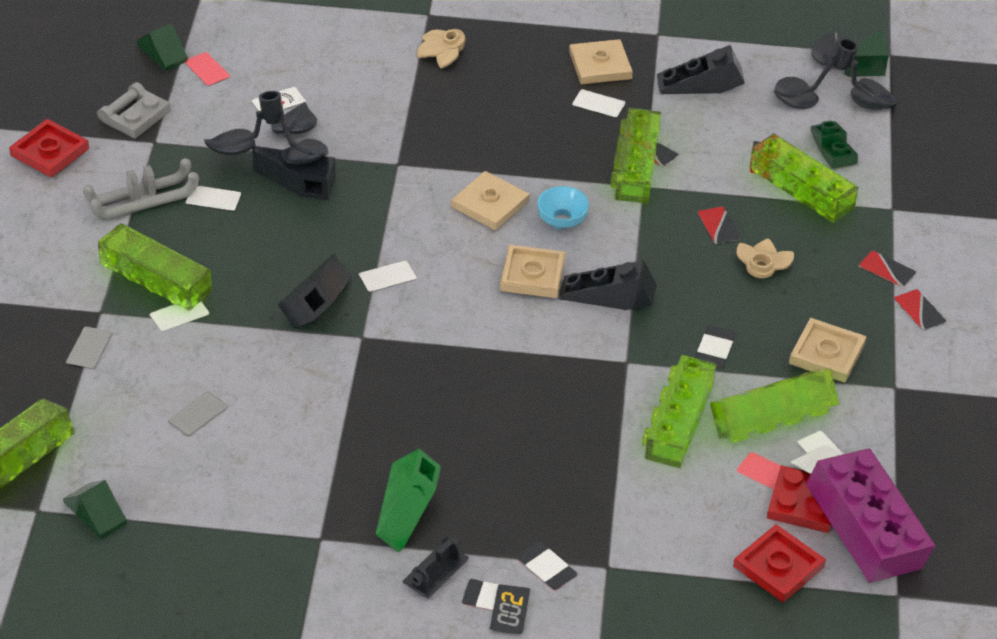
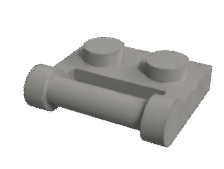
M135 82L128 87V91L112 104L100 108L97 111V115L103 123L136 139L168 114L171 108L170 102L146 91L140 83ZM137 100L135 104H133L122 114H120L119 116L116 115L120 110H122L132 101Z

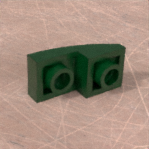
M823 121L821 124L811 126V133L816 145L832 168L858 164V153L847 143V132L836 121Z

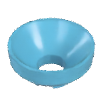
M567 186L552 187L545 190L539 196L537 202L538 214L541 219L556 229L572 228L580 224L587 217L589 201L586 195L578 189ZM563 214L569 216L570 219H557L555 216Z

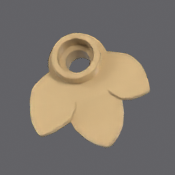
M458 29L448 31L431 30L422 36L424 42L417 50V58L436 57L440 69L447 67L458 58L459 52L464 48L466 42L464 33Z
M765 239L754 247L739 243L736 251L737 257L746 264L748 273L756 278H767L777 270L787 269L794 260V252H777L770 239Z

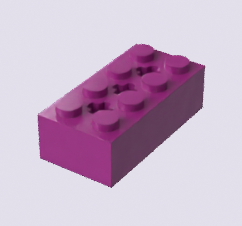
M867 448L818 460L806 485L868 582L872 583L922 569L935 544L872 450Z

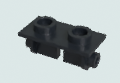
M456 536L446 537L423 562L412 569V572L403 580V583L429 599L469 559L468 556L460 552V539Z

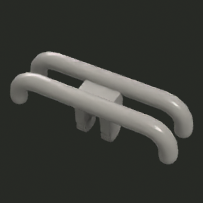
M184 158L180 161L179 170L172 175L155 179L153 170L148 165L143 167V183L137 184L136 173L134 170L126 171L127 187L103 194H96L93 186L86 185L83 188V194L90 203L91 210L95 216L101 219H113L184 199L190 196L198 187L199 176L196 172L190 173L191 162L189 159ZM188 177V181L183 187L156 195L157 190L175 186ZM128 198L132 201L110 208L102 207V205Z

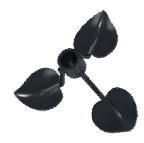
M835 30L821 37L812 47L811 55L813 59L819 64L827 65L812 86L809 87L800 78L785 77L777 82L773 91L775 96L786 105L797 109H808L818 103L819 97L813 91L818 88L831 67L839 70H846L848 67H851V82L854 88H852L850 95L859 106L869 110H882L898 104L896 98L878 82L863 78L859 82L857 81L856 67L858 61L854 60L858 50V44L850 38H839Z
M266 91L259 95L261 111L256 112L257 119L253 132L247 129H233L219 134L212 139H204L206 146L217 153L224 155L241 154L256 146L254 139L258 137L261 121L264 119L267 124H271L273 132L285 133L291 147L282 151V159L285 162L294 165L306 164L329 153L327 146L319 140L304 139L298 143L293 141L290 133L300 134L313 129L317 125V118L309 110L305 102L284 114L281 93L278 91Z

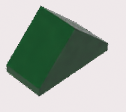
M172 23L149 32L137 40V45L165 71L188 61V57Z
M877 30L858 45L854 60L858 61L856 77L885 76L889 54L881 31ZM851 67L845 70L844 75L851 77Z
M106 480L88 483L63 498L64 503L100 540L127 524V519Z

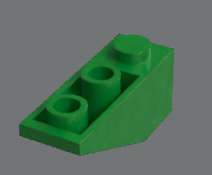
M417 449L392 463L378 521L376 535L397 552L403 550L437 487L441 466L421 449Z

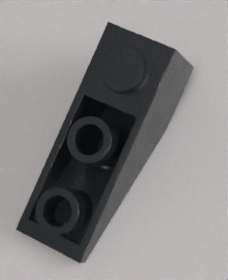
M731 45L716 49L711 53L691 59L686 63L668 68L657 74L661 94L723 93L745 84L742 67Z
M260 146L252 148L254 171L299 196L328 200L336 179L335 157L323 156L313 162L294 165L282 159L283 150Z
M333 254L277 305L294 328L314 321L334 302L351 276L337 256Z
M644 260L564 276L559 296L561 300L629 310L652 305L657 284Z

